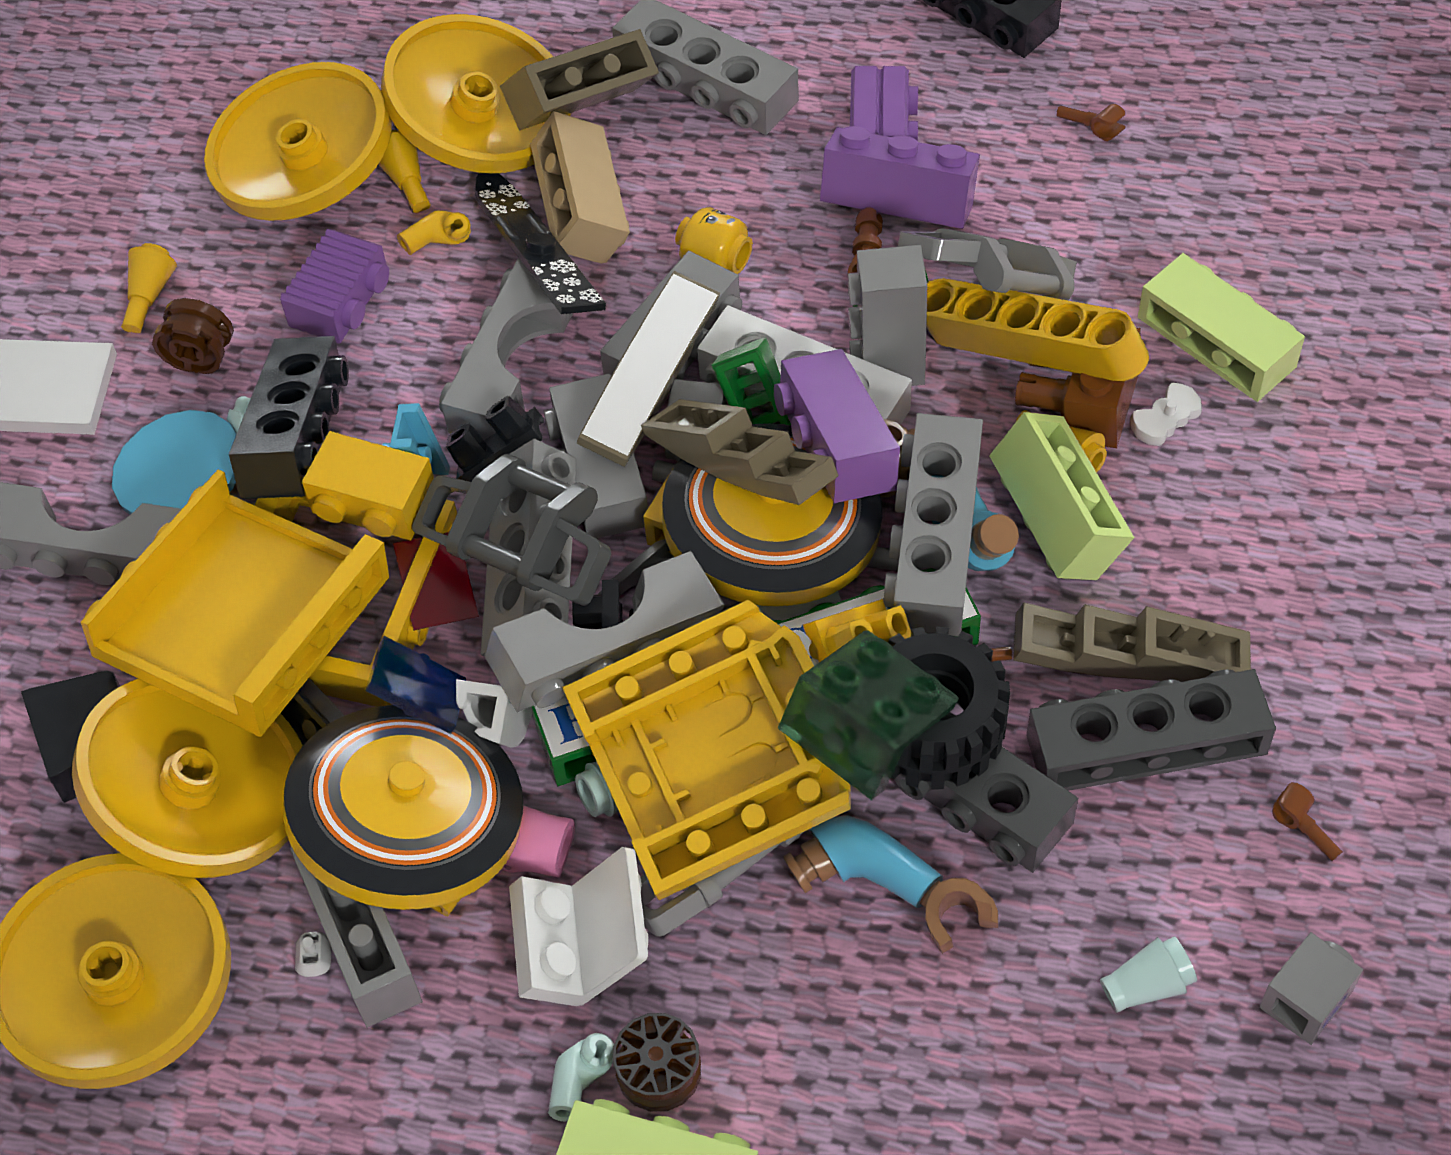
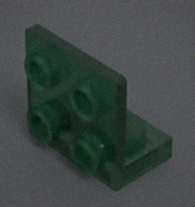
M863 631L799 677L778 729L872 801L885 790L905 747L952 711L958 701V696L943 686L934 676L924 672L893 649L888 642L878 638L870 631Z

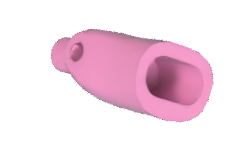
M523 806L517 843L507 863L501 870L510 873L532 872L560 877L575 834L574 820L572 818L550 815L537 809Z

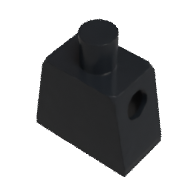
M101 671L21 691L48 778L64 803L76 798L72 779V761L82 726L94 707L106 695L120 687L115 674L111 671Z

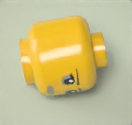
M711 207L699 209L691 218L685 217L681 221L675 236V242L680 246V259L689 250L736 274H739L746 266L753 245L752 238L748 237L747 226L744 222Z

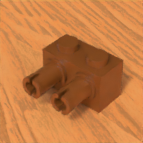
M1136 328L1141 336V328ZM1028 363L1029 366H1034V367L1037 366V367H1043V368H1044V366H1039V365H1034V364H1029V363ZM1021 372L1016 386L1015 404L1017 406L1037 407L1060 412L1069 426L1101 433L1105 437V447L1117 449L1138 375L1126 381H1112L1089 376L1084 373L1072 372V376L1069 375L1067 379H1055Z

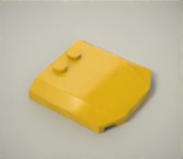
M746 600L562 687L580 729L593 752L632 839V845L658 900H662L851 809V739L800 637L785 625L781 627L761 613L759 607L750 600Z

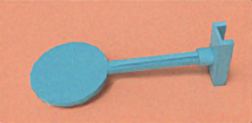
M399 404L391 443H383L382 445L427 457L430 460L433 474L449 475L450 465L420 404ZM187 410L164 415L142 427L123 446L113 466L112 489L123 510L131 515L142 503L182 509L188 503L194 490L203 486L218 469L225 472L230 492L236 483L229 458V452L236 437V432L231 423L212 412Z

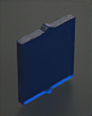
M383 636L378 645L365 691L402 709L406 715L411 717L414 715L451 734L457 725L460 711L456 702V679L466 681V677L431 660L425 653L419 654Z

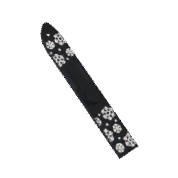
M478 173L475 183V196L478 204L560 314L605 310V301L515 187L499 173Z

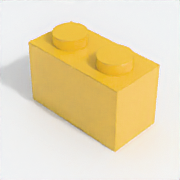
M329 431L304 476L302 484L312 513L323 520L331 523L343 521L364 527L377 536L390 537L392 535L411 541L415 534L412 530L413 522L434 476L430 460L427 457Z

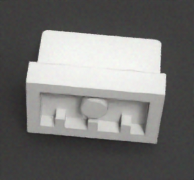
M621 847L572 886L523 876L509 886L518 993L520 998L582 1006L646 961L648 957V933L644 925L641 901L642 882L638 873L634 849Z

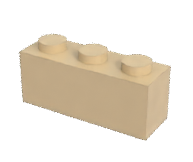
M553 111L530 143L549 230L568 255L601 264L607 263L618 247L625 243L630 231L604 127Z

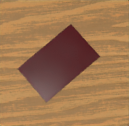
M423 537L412 539L411 541L393 543L403 585ZM439 544L411 612L410 619L413 631L479 617L466 562L449 554L444 545Z

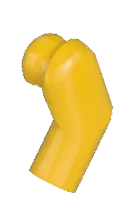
M433 211L397 234V240L400 246L409 255H412L429 243L457 245L465 242L469 238L471 225L469 219L460 212Z

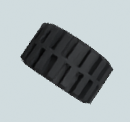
M936 626V633H925L924 627L911 629V637L907 639L900 633L891 637L888 641V650L878 647L871 655V665H865L862 674V687H860V735L863 744H868V755L875 764L884 761L885 774L893 779L899 774H903L906 776V785L916 788L919 787L920 781L931 782V790L944 789V783L948 780H953L956 787L968 783L970 771L980 776L988 769L989 759L996 760L1002 748V740L1005 739L1010 685L1009 681H1005L1006 670L1001 660L992 661L993 650L985 643L976 647L972 645V635L961 631L959 636L955 637L949 635L948 627ZM938 695L954 701L964 711L947 720L931 721L913 715L904 705L920 696Z

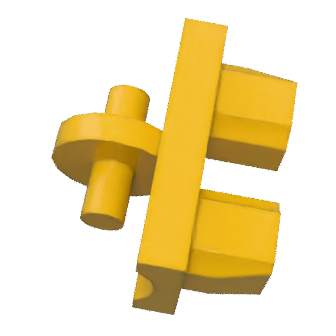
M883 599L803 624L805 633L812 642L809 646V653L812 658L819 661L817 671L821 680L871 664V655L877 648L882 647L888 650L889 639L899 633L905 639L911 637V630L902 606L886 610Z

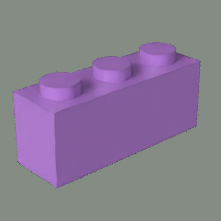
M857 126L836 127L824 149L820 201L857 209L872 207L878 213L963 229L973 206L980 154L967 152L958 145L936 146L920 143L916 139L905 135L888 137L872 134L867 129Z
M843 349L781 360L780 383L774 385V399L777 410L781 416L787 415L798 449L804 448L807 453L832 457L839 475L825 486L832 501L838 503L897 490L900 447Z

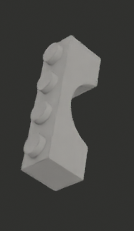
M519 257L513 269L509 268L505 271L501 280L500 293L494 305H489L484 310L480 331L473 344L468 343L465 346L461 355L460 369L453 382H447L441 392L439 408L444 413L447 430L450 434L464 424L469 423L483 440L495 434V430L485 420L486 412L492 405L506 396H510L525 410L520 380L505 368L508 358L520 345L532 338L546 334L564 333L573 313L560 314Z
M0 482V569L8 570L13 568V566L36 569L50 577H61L66 573L86 576L89 580L98 584L111 585L114 581L119 580L124 568L130 562L136 561L154 541L159 529L164 524L170 523L182 509L142 503L130 516L113 526L94 531H77L56 523V516L42 488Z
M689 551L643 569L632 597L634 613L618 625L603 629L579 628L559 620L545 608L492 628L485 658L516 712L534 705L538 708L551 706L565 696L562 687L721 613L725 604L693 553Z

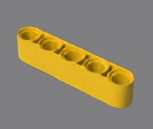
M946 278L927 282L926 328L935 342L942 346L1078 374L1084 373L1089 376L1112 381L1133 379L1148 364L1149 352L1132 319L1124 311L1009 290L1007 293L994 292L983 289L982 285Z

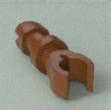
M872 207L864 208L856 217L855 231L858 233V236L853 241L852 253L854 258L849 265L848 273H857V250L882 248V241L878 235L882 232L883 219Z

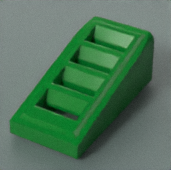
M766 337L720 354L711 364L729 406L746 408L752 424L775 423L779 421L780 424L791 425L787 415L781 416L775 404L774 385L780 383L781 375ZM750 362L754 363L756 370L739 376L737 367ZM762 382L765 390L746 396L744 388ZM771 402L773 410L753 417L752 408Z

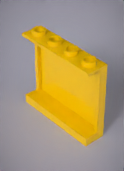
M218 469L203 486L194 490L188 503L170 523L164 524L159 529L154 541L137 560L130 562L124 568L119 580L110 590L89 607L80 623L92 657L262 737L389 579L384 542L365 534L352 549L230 495L225 472Z

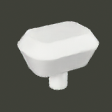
M306 932L302 934L296 942V972L304 977L320 976L326 973L331 966V945L327 935L322 932Z

